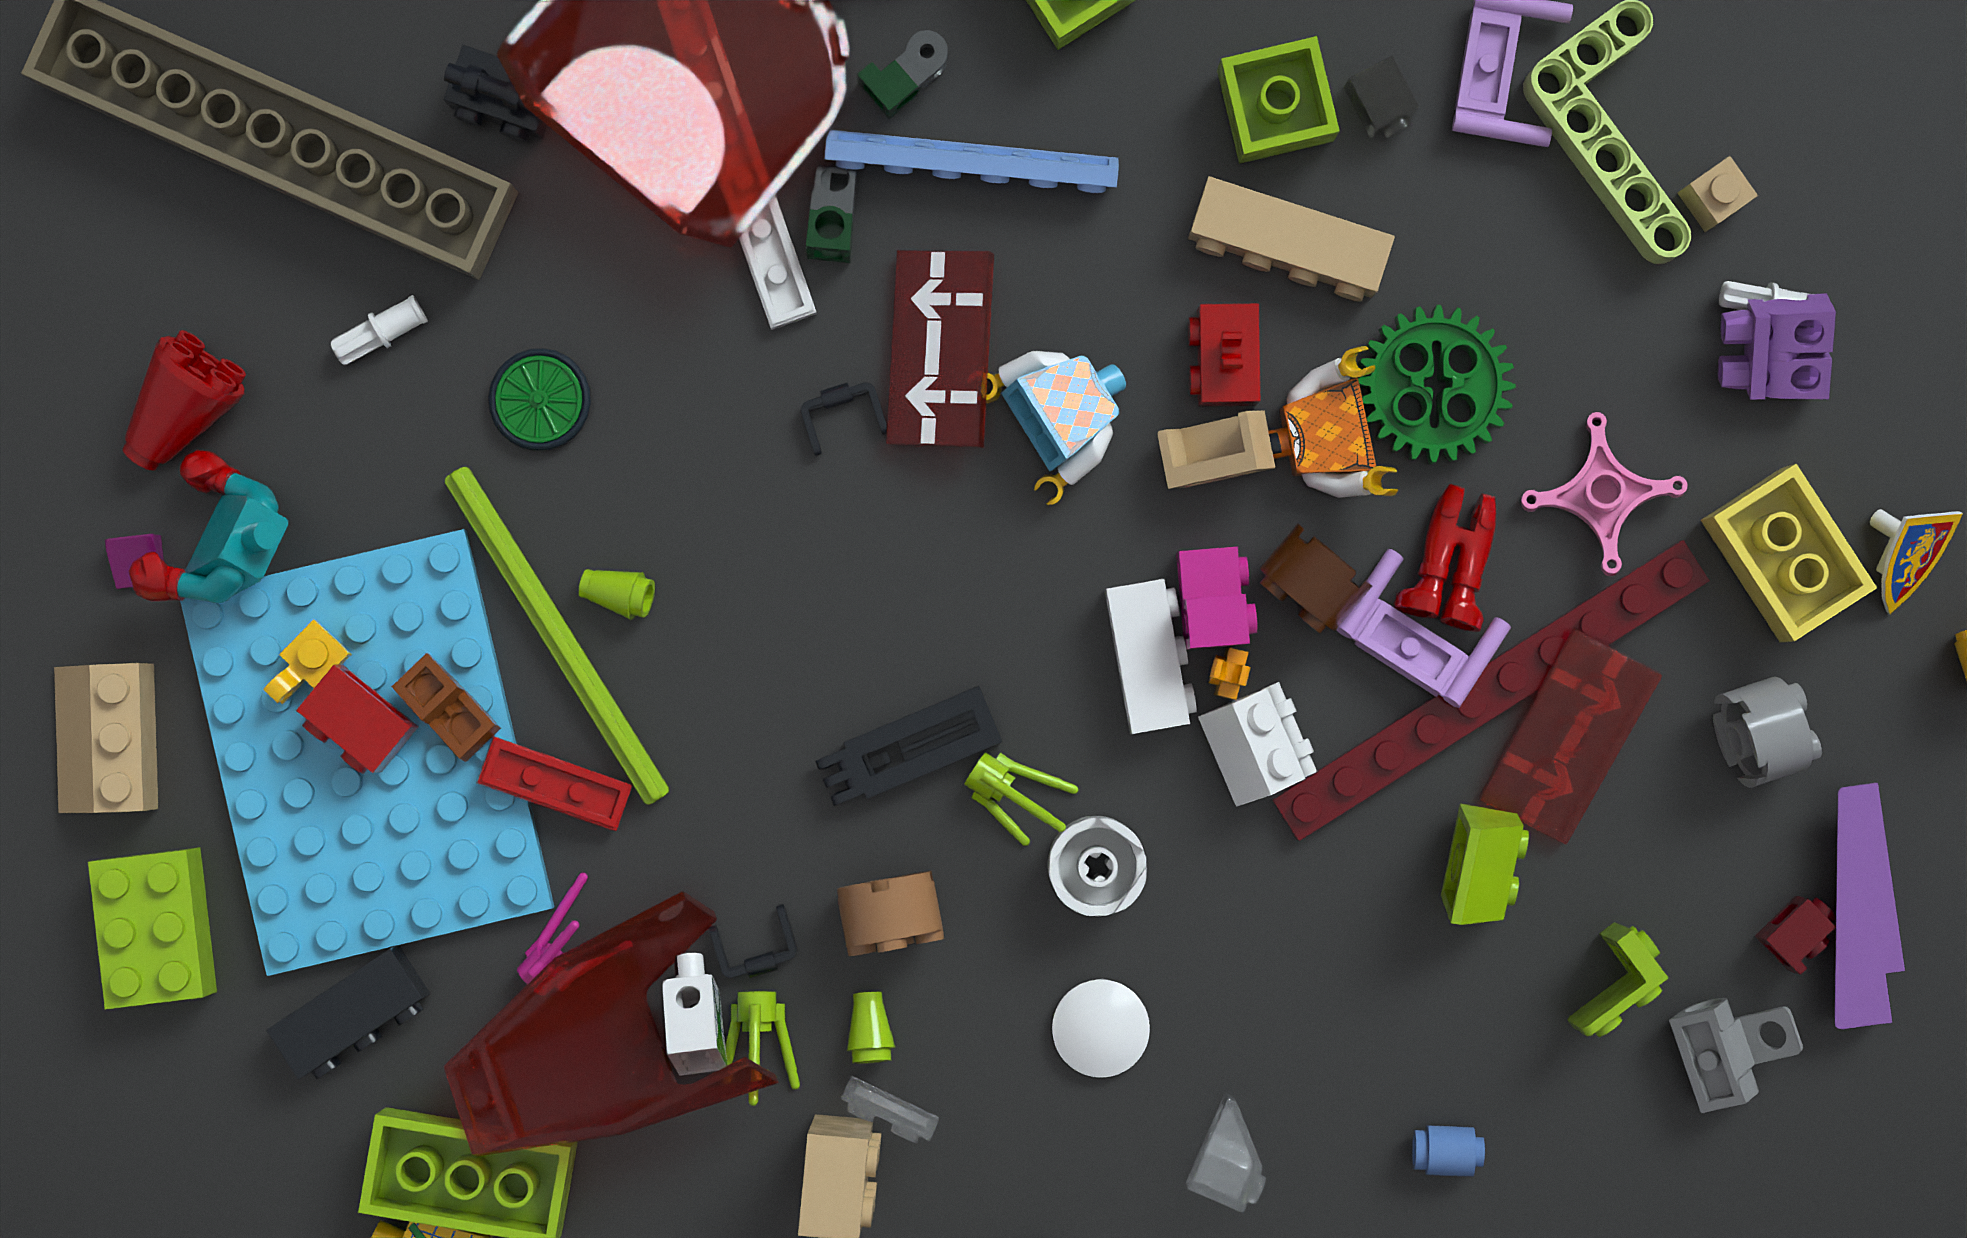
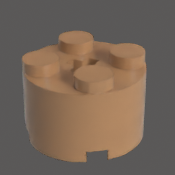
M932 871L837 888V899L848 956L872 953L877 950L878 952L906 948L908 944L915 943L913 936H915L916 944L945 939Z

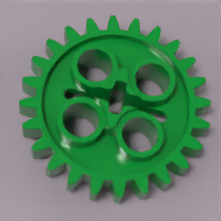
M1436 305L1433 308L1430 318H1426L1421 306L1416 307L1413 310L1412 323L1402 313L1394 317L1397 327L1396 332L1390 327L1383 325L1378 331L1384 343L1370 340L1366 344L1368 350L1375 355L1374 359L1362 358L1358 362V365L1363 369L1375 365L1374 372L1369 374V376L1358 378L1359 386L1368 389V394L1362 397L1363 405L1371 406L1373 410L1366 417L1367 424L1379 421L1382 425L1375 436L1377 441L1389 434L1394 437L1391 452H1397L1404 444L1409 446L1408 455L1410 461L1416 460L1422 450H1426L1429 464L1437 462L1439 452L1442 450L1449 462L1457 460L1458 446L1467 455L1475 453L1473 438L1475 437L1484 444L1489 443L1492 438L1486 429L1487 425L1500 429L1505 424L1495 414L1496 411H1506L1513 406L1512 403L1501 397L1502 393L1516 388V384L1502 380V374L1514 368L1513 364L1499 363L1497 359L1507 349L1506 345H1498L1492 348L1488 342L1493 337L1495 330L1492 328L1480 335L1476 331L1480 317L1476 315L1467 324L1461 323L1462 313L1461 308L1458 307L1452 312L1449 319L1444 318L1441 305ZM1436 341L1440 344L1437 380L1445 382L1446 388L1438 392L1436 396L1438 426L1433 428L1430 426L1433 390L1430 387H1424V381L1432 377L1434 373L1432 343ZM1403 348H1415L1421 353L1423 366L1420 371L1411 372L1403 368L1399 358ZM1452 349H1461L1469 354L1472 364L1468 373H1457L1451 368L1448 357ZM1409 395L1418 399L1422 408L1421 416L1418 420L1410 421L1401 416L1398 410V403L1402 396ZM1459 397L1468 403L1470 415L1466 422H1457L1450 418L1447 412V404L1450 398Z

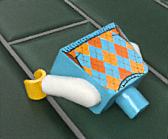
M1031 351L1000 366L999 373L995 375L987 372L977 373L973 376L971 384L977 385L984 380H991L993 383L991 393L980 397L978 400L983 403H992L1002 394L1048 470L1052 471L1058 467L1056 475L1048 474L1042 476L1034 488V491L1037 490L1046 481L1056 484L1058 494L1046 503L1047 505H1053L1063 496L1065 485L1068 483L1074 485L1102 461L1113 436L1110 422L1119 415V408L1112 397L1125 390L1126 381L1120 369L1113 364L1096 372L1085 356L1069 359L1063 353ZM1006 386L1007 388L1002 392V387Z

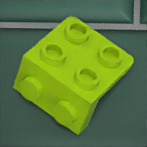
M1614 922L1599 933L1628 973L1567 1019L1574 1029L1586 1037L1594 1033L1598 1037L1606 1035L1622 1022L1619 1016L1633 1004H1636L1638 1008L1648 1004L1662 992L1659 985L1666 981L1668 976L1654 959L1660 954L1658 948L1643 930L1638 932L1634 926L1627 928Z

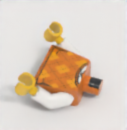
M1366 346L1349 349L1342 358H1337L1311 370L1288 392L1287 405L1280 409L1283 428L1268 430L1274 459L1289 456L1293 476H1302L1308 487L1337 498L1364 496L1371 493L1391 497L1398 492V489H1383L1381 485V479L1384 474L1388 472L1397 473V470L1392 467L1376 466L1357 378L1369 375L1375 370V365L1360 369L1356 364V356L1358 353L1368 350Z

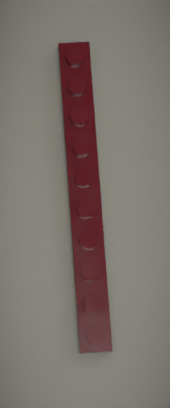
M1678 541L1490 660L1460 708L1450 705L1440 695L1434 696L1271 800L1298 841L1302 840L1553 681L1554 678L1550 676L1556 666L1567 672L1710 580L1685 541Z

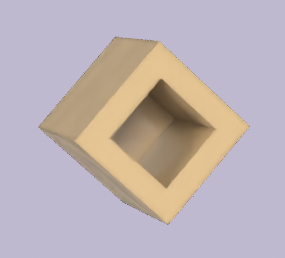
M1731 156L1678 192V195L1704 232L1719 224L1758 196Z

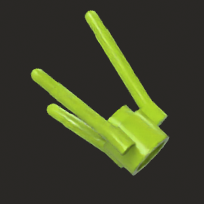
M986 752L983 754L964 783L965 786L974 791L972 799L983 805L1023 846H1028L1030 839L992 798L1000 802L1006 796L1057 831H1065L1066 825L1011 787L1015 777L1008 772L1071 794L1078 792L1076 785L1014 762L1002 753L996 759Z
M776 991L737 992V1004H731V1023L726 1041L728 1069L721 1070L720 1075L722 1078H727L730 1075L742 1023V1031L749 1032L748 1102L752 1106L758 1103L760 1032L772 1031L773 1021L790 1086L794 1090L800 1087L797 1067L785 1022V1003H776Z

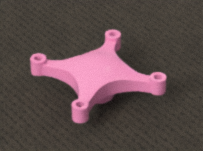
M1594 412L1589 415L1586 422V428L1591 437V446L1588 459L1581 471L1571 481L1559 488L1545 492L1526 491L1521 498V506L1527 512H1534L1541 507L1560 508L1582 519L1594 531L1601 544L1603 552L1602 572L1607 576H1614L1622 567L1621 559L1618 557L1617 542L1621 526L1628 515L1650 499L1667 495L1673 498L1682 497L1687 490L1688 484L1685 478L1681 476H1674L1668 480H1652L1640 477L1623 467L1612 454L1606 441V417L1600 412ZM1595 420L1599 421L1600 426H1594L1592 422ZM1678 484L1680 485L1681 489L1675 490L1673 488V485ZM1533 498L1535 503L1529 504L1527 499ZM1613 562L1615 564V568H1609L1607 566V563Z

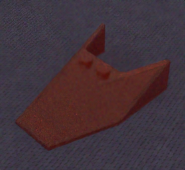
M682 891L555 957L443 1066L472 1155L483 1156L623 1135L779 1083L776 1074L746 1057L692 1084H678L674 1077L647 1002V991L674 963V957L683 954L717 921L713 910Z

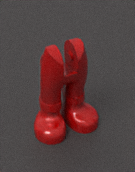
M1449 484L1439 498L1430 521L1425 541L1423 563L1420 564L1418 575L1422 578L1413 588L1399 591L1395 596L1393 607L1411 616L1420 618L1438 617L1443 585L1447 581L1451 558L1456 545L1460 547V554L1456 572H1454L1451 583L1453 588L1449 599L1444 604L1440 622L1456 629L1480 632L1484 618L1482 611L1476 605L1475 592L1480 590L1483 580L1481 577L1492 547L1496 528L1495 496L1481 493L1472 513L1469 529L1456 525L1462 507L1464 487Z

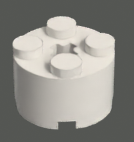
M1086 816L1071 822L1066 826L1065 831L1059 832L1048 854V874L1057 896L1069 908L1086 916H1107L1126 909L1140 895L1146 882L1147 859L1140 840L1124 824L1109 817ZM1101 853L1106 854L1105 864L1109 868V872L1105 876L1097 873L1093 878L1088 877L1086 874L1089 871V867L1085 863L1086 858L1089 855L1097 858Z

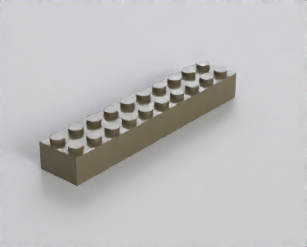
M54 0L21 72L22 75L41 87L477 280H480L519 193L511 183L98 0Z

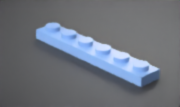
M837 130L829 131L825 146V159L836 160L835 165L845 169H863L865 163L884 165L886 172L895 174H910L913 172V168L930 169L933 176L946 179L960 178L961 173L981 174L980 179L990 183H1008L1010 177L1029 179L1030 185L1040 188H1055L1058 186V182L1077 184V189L1091 193L1105 192L1106 187L1117 188L1119 160L1116 157Z

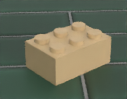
M815 1114L807 1134L798 1236L860 1238L862 1227L871 1228L873 1212L875 1210L877 1182H868V1177H876L881 1146V1133H872V1119Z

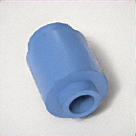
M1427 1125L1425 1130H1414L1412 1163L1414 1170H1425L1426 1175L1473 1177L1475 1167L1484 1166V1138L1476 1137L1474 1127Z

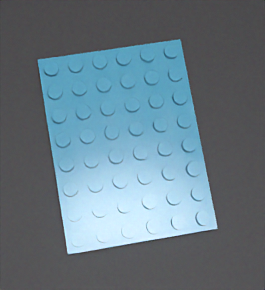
M457 530L267 575L260 582L235 594L223 603H212L190 598L180 601L267 976L555 907L531 803L476 784L491 739L467 762L459 759L430 725L421 721L391 687L417 661L428 653L501 727L494 736L517 744L467 530ZM313 619L317 620L352 654L342 665L347 667L419 726L382 772L372 773L367 769L364 774H361L340 757L344 749L329 738L324 743L302 726L306 718L296 710L314 689L307 681L284 704L277 703L263 690L276 675L289 666L279 654Z

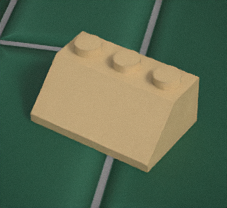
M127 663L54 667L59 813L132 812L158 809L154 664Z

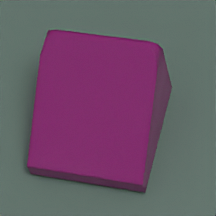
M144 534L105 539V548L116 589L133 587L129 576V569L132 562L137 558L142 557L148 552H156L164 561L161 535Z

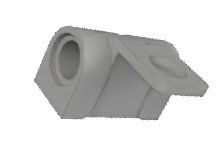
M1723 997L1694 1004L1683 1009L1669 1020L1701 1113L1746 1104L1759 1092L1751 1067L1755 1064L1797 1055L1803 1049L1793 1015L1788 1007H1778L1734 1018L1728 999ZM1773 1021L1783 1027L1786 1032V1041L1783 1046L1773 1048L1762 1040L1760 1029L1763 1023Z

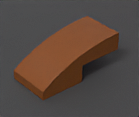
M428 653L391 686L421 721L429 724L455 755L465 762L501 729L480 704Z

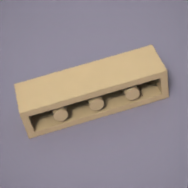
M1210 176L1205 183L1188 236L1189 240L1197 242L1195 248L1206 254L1223 257L1225 251L1242 256V264L1250 268L1269 272L1271 266L1289 271L1288 278L1294 282L1316 287L1317 281L1336 286L1335 294L1359 302L1363 300L1364 296L1372 298L1377 293L1395 238L1393 235Z

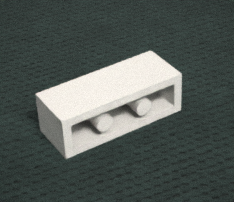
M1159 579L1104 590L1130 734L1190 724L1189 714L1197 712L1193 686L1192 684L1183 685L1180 666L1188 664V657L1183 635L1174 636L1171 618L1180 616L1175 588L1166 589L1165 580Z

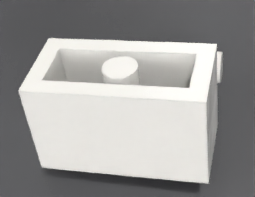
M1279 682L1198 716L1236 807L1275 794L1317 772L1310 756L1314 750L1309 739H1303L1293 716V713L1297 712L1291 698L1286 699Z

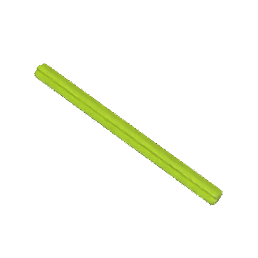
M462 467L453 471L444 480L446 487L640 798L646 805L653 804L663 798L669 792L668 785L472 471L468 467Z

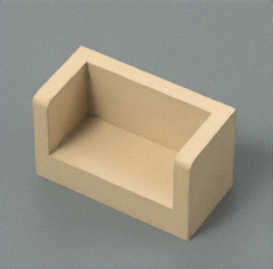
M1245 411L1231 418L1182 429L1158 431V440L1168 489L1187 488L1275 468L1265 411Z

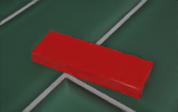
M495 736L491 739L476 784L614 832L617 831L632 788L631 784Z

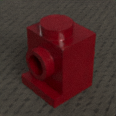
M1795 896L1755 937L1788 971L1801 975L1807 969L1801 960L1804 957L1807 959L1814 958L1830 942L1827 935L1835 928L1833 922L1836 920V915L1817 897L1810 901L1808 898Z

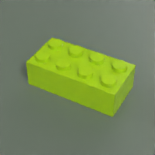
M385 1107L376 1113L374 1117L358 1213L504 1238H560L563 1231L578 1139Z

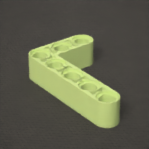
M1624 0L1540 60L1526 76L1523 83V93L1546 127L1552 128L1554 138L1640 254L1649 262L1665 264L1681 255L1689 247L1691 230L1688 223L1586 87L1588 82L1635 49L1651 32L1653 15L1650 8L1638 0ZM1618 16H1627L1635 22L1637 26V34L1635 36L1623 35L1616 26ZM1587 44L1592 46L1598 54V63L1596 65L1583 63L1577 55L1578 45ZM1540 73L1553 74L1559 82V92L1556 94L1544 92L1538 84V75ZM1572 111L1582 113L1588 121L1587 132L1578 133L1573 131L1567 123V114ZM1606 150L1615 156L1617 160L1615 172H1606L1598 167L1596 162L1597 151ZM1627 189H1635L1643 194L1646 200L1644 211L1637 212L1627 206L1625 201ZM1656 228H1664L1672 233L1674 237L1672 251H1665L1656 245L1654 241Z

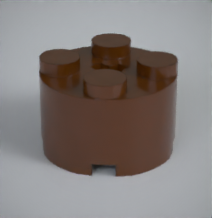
M1297 523L1260 567V570L1266 575L1260 583L1282 602L1289 595L1303 608L1299 611L1298 615L1320 634L1326 627L1335 631L1373 586L1366 579L1360 586L1353 582L1352 579L1356 575V570L1315 536L1309 543L1299 537L1305 528Z

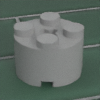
M1774 676L1715 697L1714 704H1722L1721 712L1713 714L1716 737L1729 767L1738 764L1745 774L1737 778L1744 786L1753 788L1806 770L1810 767L1812 760L1821 757V744L1815 732L1809 728L1804 713L1807 710V699L1798 683L1788 685L1781 678Z

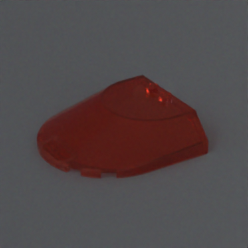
M540 0L505 38L496 53L523 105L679 234L730 248L743 235L833 123L846 92L847 84H844L845 64L850 57L844 20H837L829 0Z

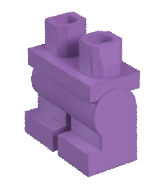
M1827 293L1809 294L1806 300L1773 299L1764 302L1763 299H1748L1747 310L1722 313L1720 331L1723 344H1745L1744 355L1719 357L1718 380L1721 387L1746 389L1750 400L1765 399V397L1778 399H1829L1832 358L1829 352H1833L1836 311Z

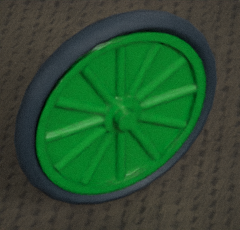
M544 348L528 349L515 354L505 361L497 370L491 382L488 395L489 411L493 423L499 432L511 443L534 451L551 450L564 445L574 438L582 429L588 417L591 403L590 388L579 366L568 356L555 350Z

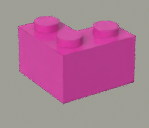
M1238 546L1177 552L1182 632L1186 650L1250 644L1249 634L1257 633V613L1255 604H1247L1246 594L1241 593V586H1249L1247 557H1238Z

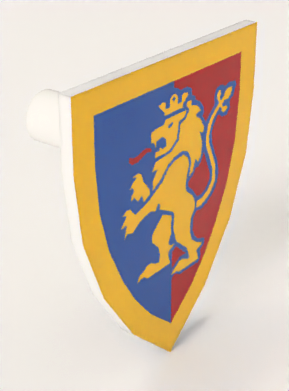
M1882 509L1877 510L1873 514L1870 525L1890 538L1876 568L1879 573L1883 574L1882 600L1887 613L1891 614L1926 579L1944 553L1963 513L1956 511L1904 516L1902 521Z

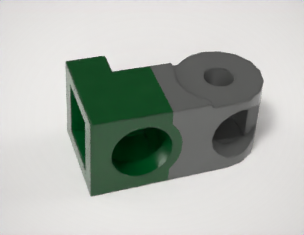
M930 30L919 31L909 39L906 51L882 71L873 62L857 74L858 84L890 120L944 72L948 62L947 43L937 32Z
M817 166L814 191H812L806 238L807 259L851 263L857 169Z

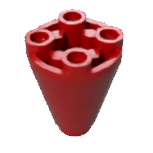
M179 331L176 337H161L155 345L125 435L126 444L122 449L124 454L137 465L155 471L160 464L169 462L241 400L245 390L242 384L246 377L245 371L228 359L222 358L219 361L204 351L205 344L198 337L187 331Z

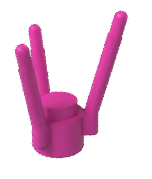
M586 873L578 875L538 939L525 952L527 958L517 967V971L523 981L540 994H546L553 986L562 991L574 978L613 955L631 941L629 935H623L568 970L564 968L569 961L561 949L579 928V923L571 921L552 944L548 942L588 879Z

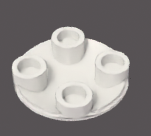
M1103 978L1084 982L1071 989L1059 1002L1052 1022L1053 1040L1062 1059L1074 1070L1091 1077H1111L1132 1067L1145 1051L1150 1032L1148 1014L1138 996L1126 986Z

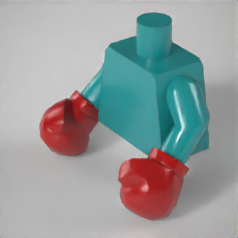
M196 450L186 455L180 465L181 477L189 486L199 492L207 494L212 490L223 495L220 497L185 571L181 568L167 566L156 552H148L132 562L129 576L133 589L137 596L151 602L183 601L185 598L212 603L228 601L235 594L260 582L288 526V520L277 513L279 506L271 489L242 476L239 470L230 467L214 452Z

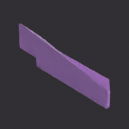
M1878 783L1847 786L1838 790L1835 1026L1838 1029H1848L1892 1023L1886 973L1905 971Z

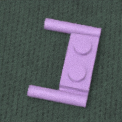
M1473 0V11L1470 15L1452 131L1549 147L1552 128L1504 120L1521 16L1569 24L1572 17L1573 4L1550 0Z
M1387 549L1367 579L1373 587L1336 630L1341 635L1356 641V646L1436 697L1440 695L1450 705L1460 708L1511 629V626L1506 621L1494 617L1470 656L1466 655L1463 651L1391 605L1378 599L1404 560L1396 551Z

